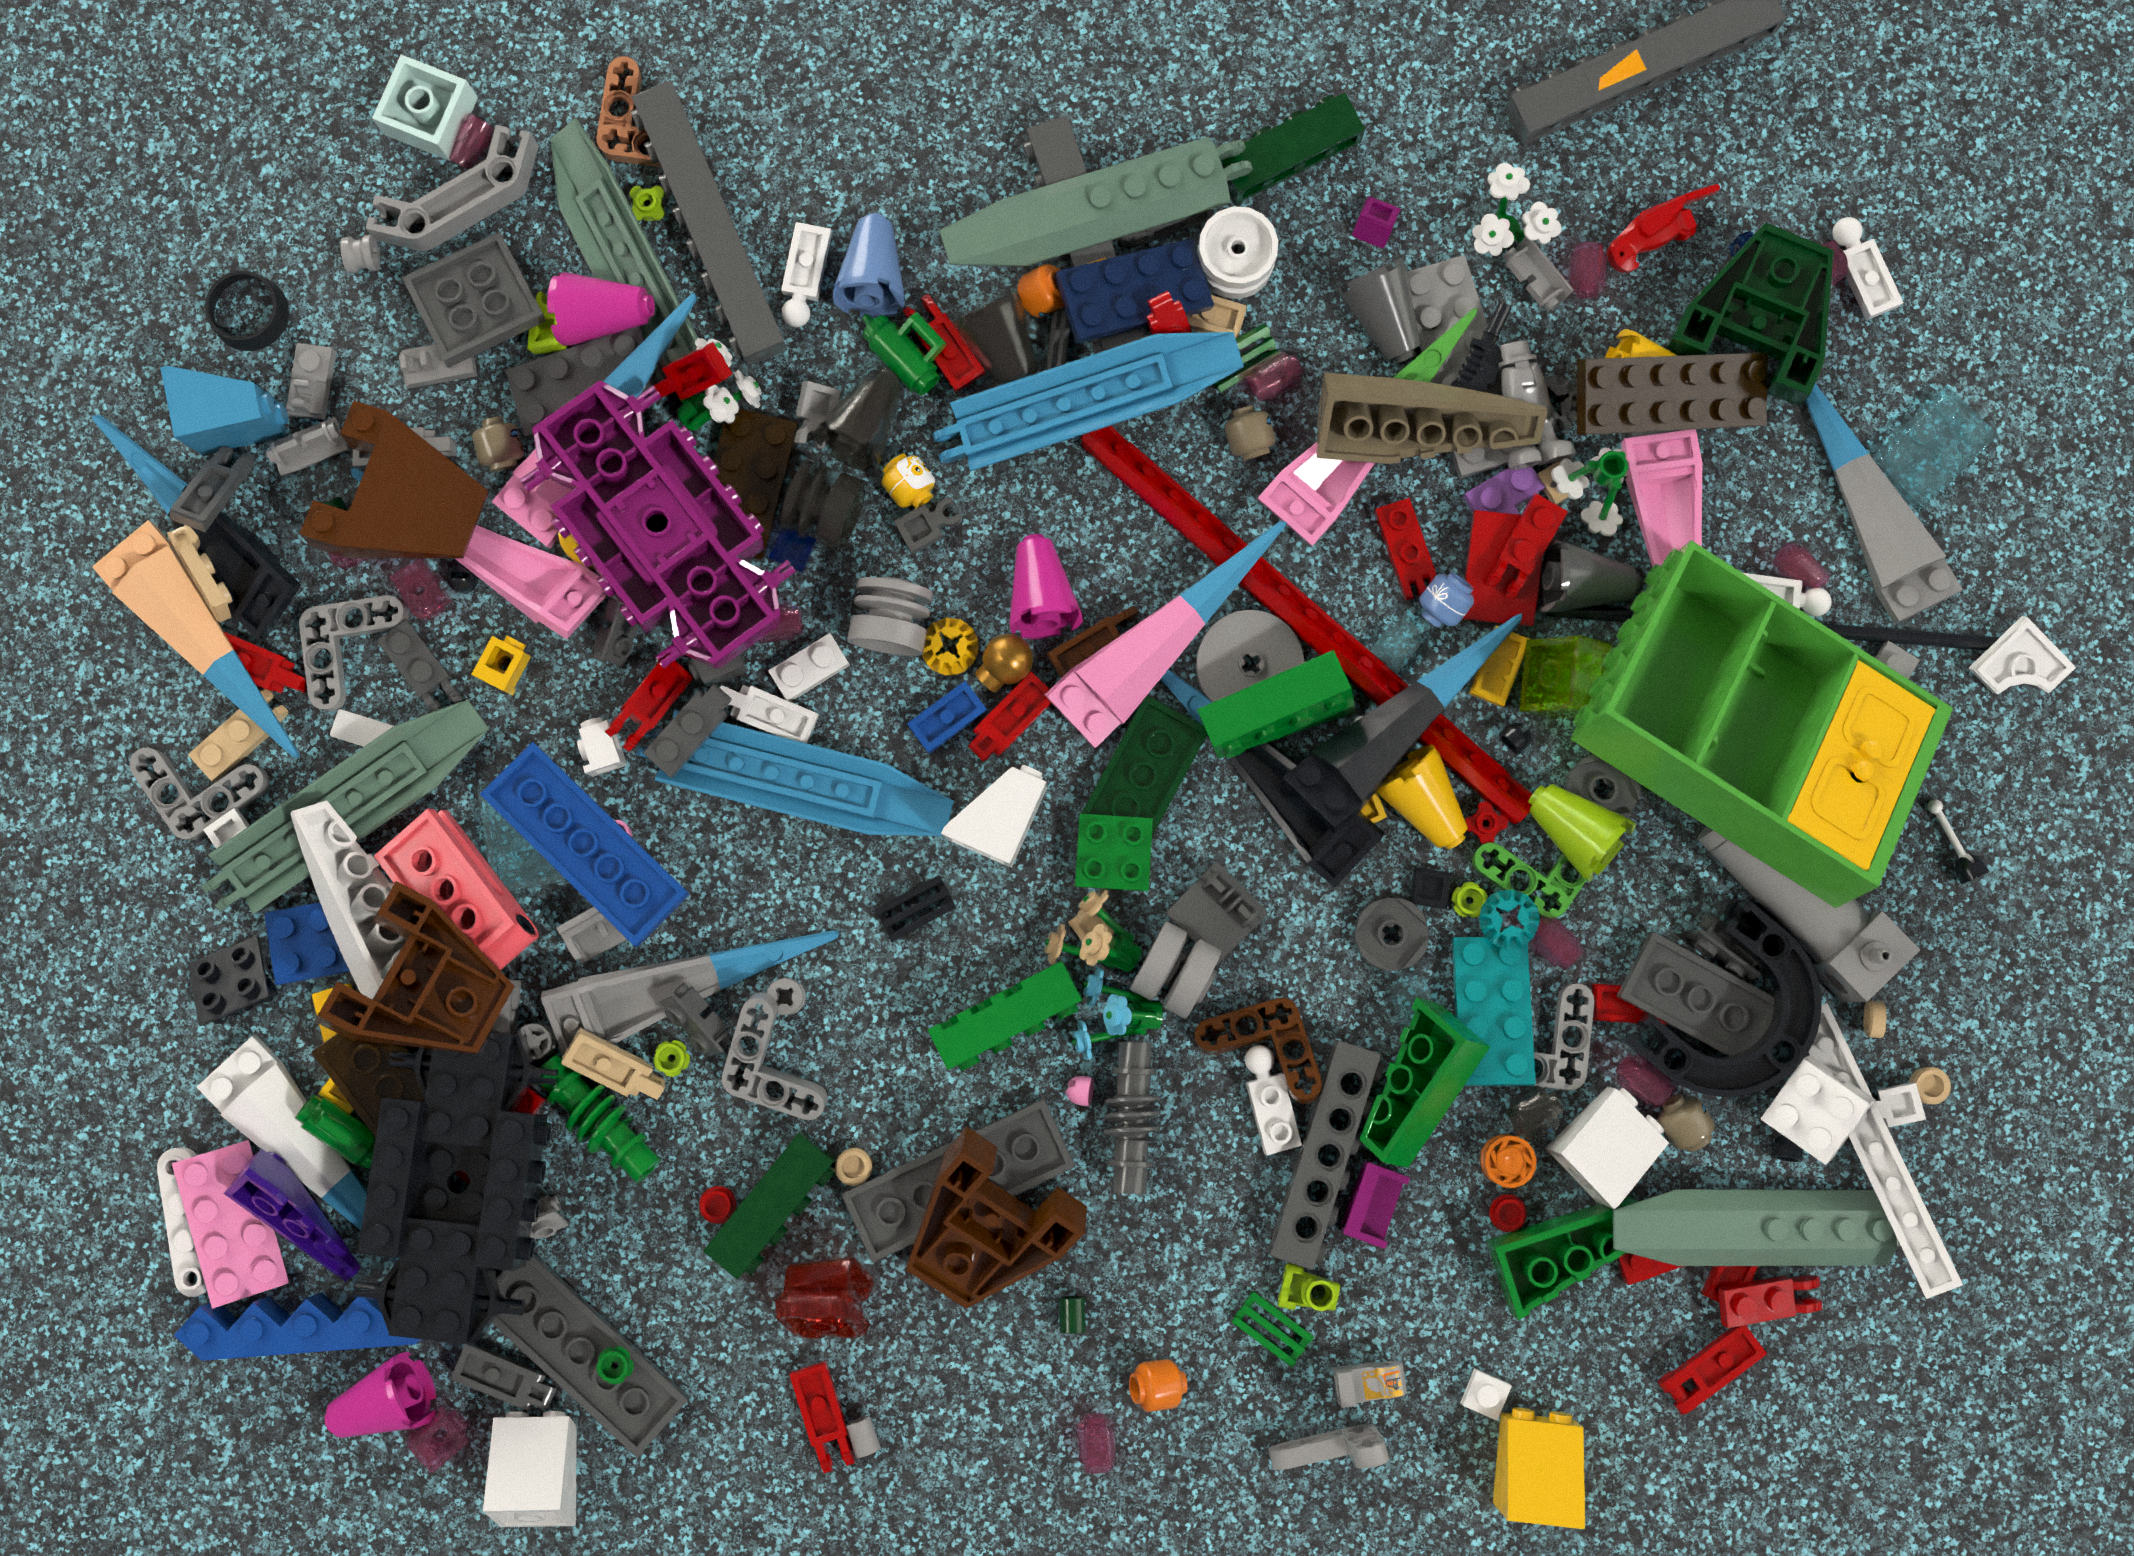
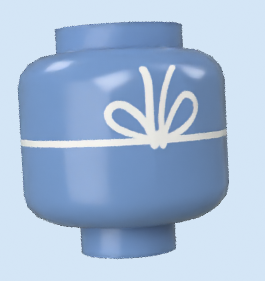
M1450 572L1448 575H1436L1420 596V604L1425 609L1422 616L1436 627H1440L1442 623L1447 626H1456L1474 604V597L1471 594L1474 590L1473 587L1454 572Z

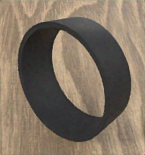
M235 271L222 276L212 285L206 297L205 313L209 324L225 344L241 351H256L268 347L281 336L288 322L289 306L283 291L271 280L250 271ZM240 280H261L270 290L273 299L272 314L266 325L258 332L245 337H234L220 331L215 322V307L223 291Z

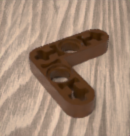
M1272 999L1206 1019L1196 1027V1046L1206 1055H1218L1271 1039L1291 1097L1303 1104L1311 1103L1319 1097L1322 1089L1321 1076L1298 1008L1290 999ZM1277 1008H1282L1285 1013L1291 1012V1015L1288 1016V1023L1281 1024L1279 1019L1268 1021L1269 1030H1263V1020L1259 1013L1265 1012V1019L1276 1016ZM1245 1017L1252 1018L1257 1024L1255 1033L1250 1036L1241 1035L1236 1029V1024L1240 1019ZM1230 1022L1233 1041H1228V1034L1217 1037V1044L1212 1046L1209 1041L1201 1040L1206 1037V1030L1212 1029L1214 1034L1225 1032L1224 1024ZM1289 1041L1299 1042L1304 1048V1054L1296 1060L1288 1059L1283 1054V1046ZM1306 1063L1310 1064V1067H1304L1303 1072L1308 1082L1314 1081L1315 1083L1311 1086V1093L1305 1094L1303 1089L1296 1090L1295 1086L1299 1085L1297 1069L1289 1073L1288 1069L1300 1068Z

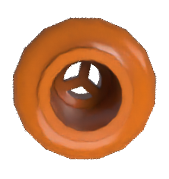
M1050 264L1041 265L1025 273L1019 279L1017 286L1018 302L1030 315L1038 318L1045 317L1064 307L1055 279L1057 271L1061 269Z
M1170 1359L1140 1363L1129 1378L1131 1398L1135 1404H1139L1146 1412L1178 1407L1182 1400V1395L1187 1392L1188 1387L1185 1373L1179 1371L1177 1365Z

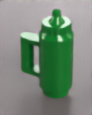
M918 312L912 314L901 328L884 315L872 318L869 314L863 315L862 320L865 322L866 328L862 335L868 342L869 348L910 392H916L919 396L929 392L940 379V375L936 372L937 367L932 361L945 348L947 343ZM912 328L932 348L926 355L907 336Z
M313 1094L295 1116V1119L302 1123L300 1127L351 1163L359 1164L363 1168L369 1169L372 1165L375 1136L365 1124L325 1096L319 1098Z

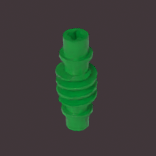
M559 1055L552 1057L540 1068L558 1069L559 1076L544 1075L543 1077L558 1079L556 1086L538 1084L549 1094L547 1101L551 1105L558 1103L569 1114L566 1129L569 1132L578 1131L576 1139L579 1143L588 1141L586 1148L589 1153H596L603 1149L612 1158L610 1165L614 1169L621 1167L635 1183L644 1180L659 1165L661 1158L645 1143L647 1136L644 1133L637 1135L628 1126L633 1119L632 1116L624 1121L620 1119L626 1110V1106L623 1104L612 1111L610 1107L615 1101L616 1096L612 1094L601 1100L600 1096L606 1089V1086L600 1084L592 1089L583 1080L584 1075L561 1064L562 1058Z

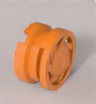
M1499 1134L1486 1141L1480 1151L1479 1159L1485 1176L1490 1181L1508 1188H1516L1527 1183L1536 1170L1537 1162L1534 1149L1522 1138L1510 1134Z

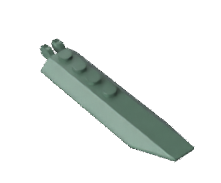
M574 118L550 139L558 208L594 278L643 287L648 295H652L655 304L654 315L650 317L647 324L641 326L647 338L681 303L610 166L579 121ZM688 317L685 318L655 368L659 382L666 377L662 368L697 349L695 341L698 336Z
M1208 136L1004 198L939 230L950 265L1025 267L1231 204L1227 181L1246 176L1253 168L1251 162L1247 160L1231 164L1223 169L1221 160L1243 153L1246 149L1244 141L1234 140L1216 148Z
M468 699L392 727L208 854L213 861L222 867V872L202 885L201 888L205 893L212 892L220 887L221 883L229 879L237 890L218 900V903L215 905L217 909L221 912L243 897V899L246 898L252 914H255L310 875L290 815L292 811L328 801L357 836L355 841L358 842L438 787L490 728Z
M1675 1189L1613 1210V1249L1676 1266L1888 1265L1897 1250V1246H1901L1875 1190Z

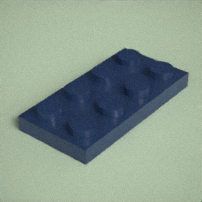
M1193 239L1060 270L1055 275L1076 344L1149 326L1146 316L1151 314V310L1147 301L1165 291L1170 293L1173 302L1176 300L1181 302L1186 316L1210 311L1214 306Z

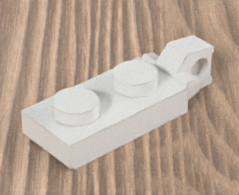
M721 685L720 688L732 698L728 704L733 707L730 715L737 718L738 721L771 735L808 743L819 717L818 713L753 686L747 687L742 685L740 692Z

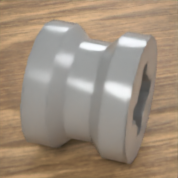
M372 234L364 235L358 240L352 237H343L341 239L342 261L349 274L357 273L363 268H367L369 271H378L380 269L379 247Z
M790 978L778 979L767 990V994L771 995L777 1002L778 1014L780 1015L795 1014L805 1005L806 991L797 980Z
M527 1024L520 1028L516 1034L526 1036L533 1061L548 1058L557 1048L558 1042L553 1029L547 1024Z

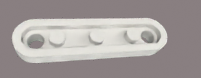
M180 1147L167 1150L161 1155L157 1163V1173L174 1282L180 1293L188 1297H196L207 1293L175 1174L171 1169V1163L174 1160L178 1162L197 1155L191 1149ZM191 1271L197 1275L195 1285L188 1278Z

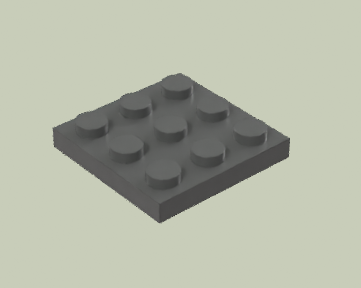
M500 232L402 277L448 368L546 322L537 301Z

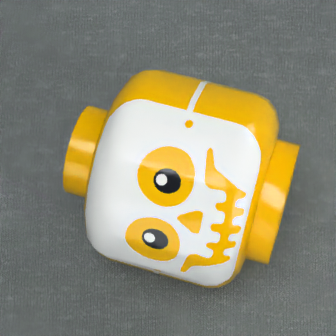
M905 453L900 454L883 468L882 486L899 507L906 508L913 505L917 509L933 497L930 491L934 487L935 478L918 456H906Z

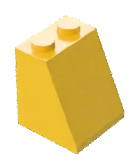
M1513 1407L1512 1413H1500L1493 1504L1507 1521L1585 1529L1583 1426L1577 1421L1572 1420L1571 1414L1551 1411L1549 1412V1417L1535 1416L1534 1410Z

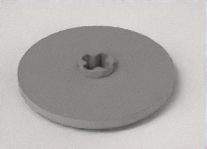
M1242 610L1222 617L1205 633L1197 651L1196 672L1204 694L1214 702L1304 663V655L1297 636L1284 621L1264 611ZM1245 655L1248 658H1257L1258 662L1255 664L1256 673L1252 670L1245 672L1242 669V666L1245 664L1243 659Z

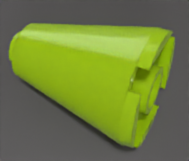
M1550 784L1547 788L1543 785L1539 786L1528 801L1532 805L1529 813L1579 874L1588 882L1593 880V872L1599 875L1624 846V843L1620 840L1623 833L1626 832L1631 836L1636 827V823L1631 819L1554 784Z

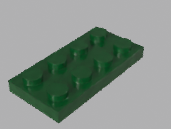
M1147 695L1081 814L1153 818V836L1207 737L1204 726Z

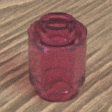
M1578 243L1574 246V252L1570 255L1569 284L1574 289L1572 292L1576 293V296L1579 298H1595L1599 292L1604 291L1606 288L1607 254L1603 251L1604 246L1601 243Z
M1281 352L1254 368L1253 374L1247 377V381L1252 392L1260 402L1266 399L1273 400L1301 383L1300 374L1303 373V369L1293 354L1288 356L1285 352Z
M779 604L781 621L778 623L779 626L761 638L759 643L764 644L795 639V635L803 634V622L799 605Z
M1543 916L1539 919L1538 930L1529 943L1554 967L1559 966L1565 971L1579 959L1584 949L1579 945L1580 940L1555 916L1549 920Z
M1638 1054L1633 1057L1630 1055L1626 1056L1616 1069L1618 1074L1617 1083L1645 1105L1652 1104L1654 1107H1659L1668 1099L1673 1091L1674 1084Z
M1091 1413L1083 1416V1421L1076 1424L1079 1462L1083 1464L1084 1471L1087 1473H1105L1113 1470V1461L1117 1459L1114 1422L1106 1419V1415L1103 1413Z

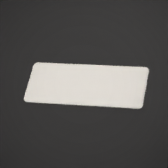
M339 709L330 736L364 747L394 726Z

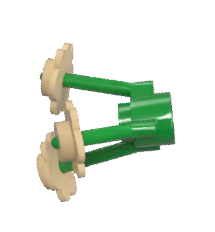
M1101 889L1098 893L1092 891L1084 896L1079 904L1080 911L1076 917L1081 922H1084L1096 914L1118 935V938L1112 936L1107 931L1105 925L1098 924L1092 932H1088L1085 935L1082 947L1079 948L1063 943L1066 930L1065 925L1060 924L1057 933L1050 932L1045 940L1044 952L1049 954V964L1054 965L1061 951L1080 956L1090 966H1094L1099 962L1111 969L1117 967L1124 972H1130L1136 966L1141 955V948L1132 943L1134 935L1124 930L1101 908L1102 904L1109 897L1106 889Z

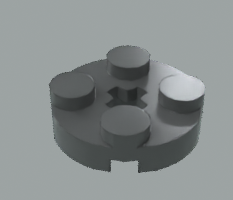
M1594 754L1578 761L1569 770L1565 778V790L1627 818L1633 812L1632 810L1635 808L1641 794L1640 783ZM1597 780H1601L1604 785L1610 784L1612 791L1607 793L1606 800H1602L1600 795L1594 794L1593 789L1597 787Z
M1385 898L1372 902L1362 910L1355 924L1353 939L1358 952L1371 966L1381 970L1396 971L1411 967L1424 955L1429 939L1428 925L1424 914L1413 903L1405 899ZM1385 925L1389 928L1394 925L1399 927L1400 930L1397 935L1401 939L1398 943L1390 941L1387 944L1383 940L1385 934L1382 929Z

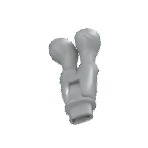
M1528 340L1501 345L1500 350L1503 361L1499 363V368L1502 372L1503 396L1544 406L1548 410L1541 441L1537 444V448L1533 444L1512 447V451L1508 456L1509 470L1526 469L1537 464L1539 466L1575 456L1576 452L1572 442L1560 440L1554 433L1552 426L1554 418L1553 407L1550 403L1547 385L1538 363L1534 362L1537 360L1536 354L1530 353Z

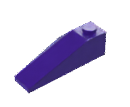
M263 1149L259 1150L223 1194L346 1282L361 1269L360 1264L294 1172L285 1166L286 1162L276 1153L266 1152Z

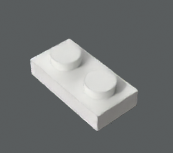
M829 633L768 671L785 699L791 702L844 670L850 664Z

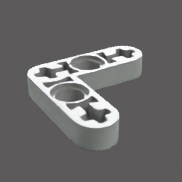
M384 595L314 606L302 613L299 627L309 700L314 707L326 712H333L339 710L346 701L340 639L392 630L405 619L408 620L409 611L403 601L394 596ZM388 605L398 609V613L392 615V621H389L384 616L373 617L371 610L376 613L388 611ZM353 609H360L363 613L362 623L358 627L349 628L345 622L347 613ZM317 616L326 620V624L320 626V634L322 638L329 639V643L316 642L312 644L313 640L320 641L319 632L311 628V623L317 622ZM321 650H328L332 656L330 665L327 668L318 669L314 663L316 653ZM334 674V678H326L327 687L335 691V695L329 697V703H327V701L320 699V694L326 691L325 681L316 677L317 675L331 676Z
M141 748L130 759V770L172 833L176 837L185 840H198L204 837L206 833L203 829L233 808L241 811L261 797L270 785V778L263 768L244 764L194 797L163 752L152 748ZM145 759H156L152 764L153 769L158 775L165 776L167 774V776L158 779L153 772L143 770L147 765ZM246 774L257 775V778L253 781L256 786L254 789L243 787L235 792L229 787L231 784L232 787L240 788L247 782ZM174 784L178 790V797L173 803L165 804L161 798L162 789L166 785ZM224 792L229 799V804L224 811L217 813L213 810L211 801L217 793ZM205 813L211 818L210 820L205 817L198 818L192 824L194 827L193 831L183 829L187 824L186 816L196 818Z
M1580 983L1568 984L1559 991L1551 1054L1534 1052V1059L1539 1061L1541 1065V1072L1536 1078L1534 1086L1576 1090L1584 1084L1587 1076L1594 1011V995L1586 985ZM1575 989L1578 990V995L1584 997L1585 1000L1584 1005H1578L1576 1009V1016H1584L1583 1023L1577 1020L1564 1021V1014L1573 1015V1004L1567 1002V996L1574 995ZM1569 1026H1575L1581 1032V1041L1575 1047H1568L1562 1040L1563 1031ZM1561 1051L1580 1053L1579 1059L1571 1058L1570 1067L1572 1070L1577 1071L1576 1078H1570L1569 1084H1565V1078L1559 1076L1560 1069H1566L1568 1057H1560Z
M762 992L755 993L747 999L741 1009L722 1073V1085L733 1096L804 1120L816 1119L821 1115L828 1102L825 1089L817 1083L762 1065L778 1014V1005L771 995ZM757 1004H761L764 1006L763 1012L766 1014L759 1021L758 1027L751 1026L756 1017V1010L752 1008H755ZM744 1036L755 1038L759 1044V1051L755 1053L746 1052L741 1047V1038ZM742 1062L748 1063L743 1074L745 1081L743 1084H738L735 1074L741 1067ZM777 1081L783 1086L784 1095L778 1098L770 1096L765 1088L766 1083ZM793 1088L797 1089L794 1094V1100L792 1102L787 1101L793 1092ZM808 1094L814 1096L813 1102L815 1104L812 1108L806 1106L805 1098Z
M1361 1424L1274 1445L1268 1449L1274 1470L1295 1468L1348 1455L1354 1466L1359 1469L1380 1466L1389 1461L1385 1439L1373 1424Z

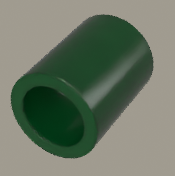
M1084 1296L1059 1297L1060 1333L1076 1334L1086 1332Z

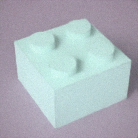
M400 55L372 119L386 136L450 161L478 97L467 80Z

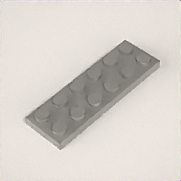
M1465 255L1407 271L1420 339V346L1417 347L1419 355L1469 311L1477 308V314L1430 383L1450 386L1452 381L1460 377L1458 373L1463 369L1462 364L1467 362L1466 356L1470 354L1469 346L1472 339L1481 340L1483 331L1488 326ZM1500 368L1493 386L1487 389L1486 393L1503 396L1502 372ZM1489 446L1474 448L1472 453L1458 455L1456 451L1450 453L1458 477L1461 479L1508 465V456L1512 451V447L1493 450Z

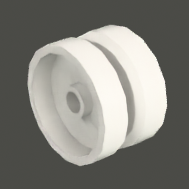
M1233 206L1218 211L1206 222L1200 234L1197 251L1209 290L1219 296L1230 299H1242L1255 295L1267 284L1273 272L1278 253V238L1270 221L1262 213L1249 207Z

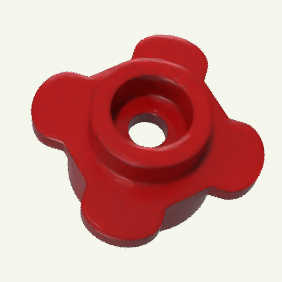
M1487 801L1479 803L1477 811L1471 817L1465 819L1468 827L1467 831L1472 832L1473 835L1478 837L1483 845L1493 843L1495 835L1508 826L1507 817L1496 813L1492 808V804ZM1484 820L1489 821L1488 827L1483 825Z

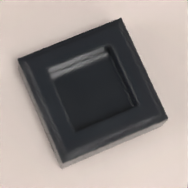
M1415 867L1409 902L1418 906L1446 910L1452 873Z

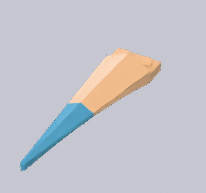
M147 520L92 566L118 599L292 757L300 758V753L254 683L221 626L214 618L172 543L155 523Z

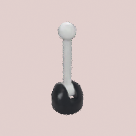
M1937 799L1931 800L1927 808L1936 815L1959 856L1954 869L1961 885L1990 872L1985 862L1979 856L1966 854L1942 812V802Z

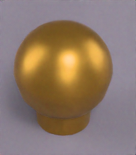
M1014 634L996 636L989 641L985 648L982 659L983 664L975 672V675L992 692H997L1004 684L1017 683L1025 678L1032 668L1033 654L1030 646L1024 639Z

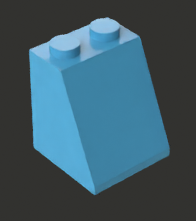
M172 366L160 367L174 438L198 453L206 455L219 451L221 446L233 449L287 436L284 424L288 423V414L284 404L276 400L270 393L264 391L254 382Z

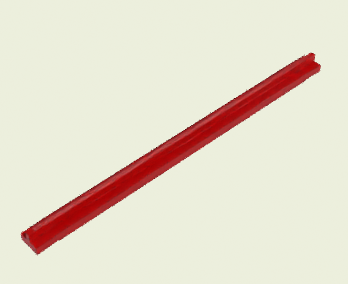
M1112 426L1083 434L1081 437V445L1086 451H1089V454H1092L1096 460H1099V463L1106 466V469H1109L1113 475H1116L1126 486H1129V489L1136 492V495H1139L1143 501H1146V504H1149L1153 510H1156V513L1163 516V519H1166L1183 536H1186V539L1193 542V545H1196L1200 551H1203V554L1210 557V560H1213L1217 566L1226 562L1248 545L1143 452L1122 437ZM1263 557L1258 559L1239 582L1241 587L1253 595L1261 604H1264V607H1267L1271 613H1274V616L1284 621L1295 634H1298V637H1301V640L1308 643V646L1315 649V652H1318L1319 655L1334 650L1349 682H1352L1356 688H1359L1377 706H1380L1409 686ZM1440 714L1420 737L1418 742L1424 746L1434 745L1436 750L1439 751L1445 766H1448L1452 772H1455V775H1458L1459 778H1462V781L1469 784V787H1472V790L1479 793V796L1490 802L1493 808H1496L1497 811H1500V814L1507 817L1508 821L1513 824L1520 823L1528 815L1532 807L1528 803L1532 793L1513 779L1509 772L1445 716Z

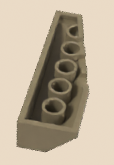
M1324 372L1318 409L1316 457L1320 459L1392 464L1401 462V458L1420 456L1421 459L1435 458V454L1456 451L1458 455L1472 453L1474 448L1490 446L1494 450L1538 444L1541 441L1548 410L1547 407L1455 386L1399 378Z

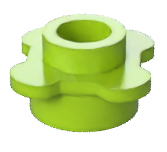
M656 185L651 189H642L640 186H635L630 190L629 194L633 199V207L631 209L638 221H659L665 216L662 199L665 197V191L662 187ZM648 200L651 203L649 206H645L644 202Z

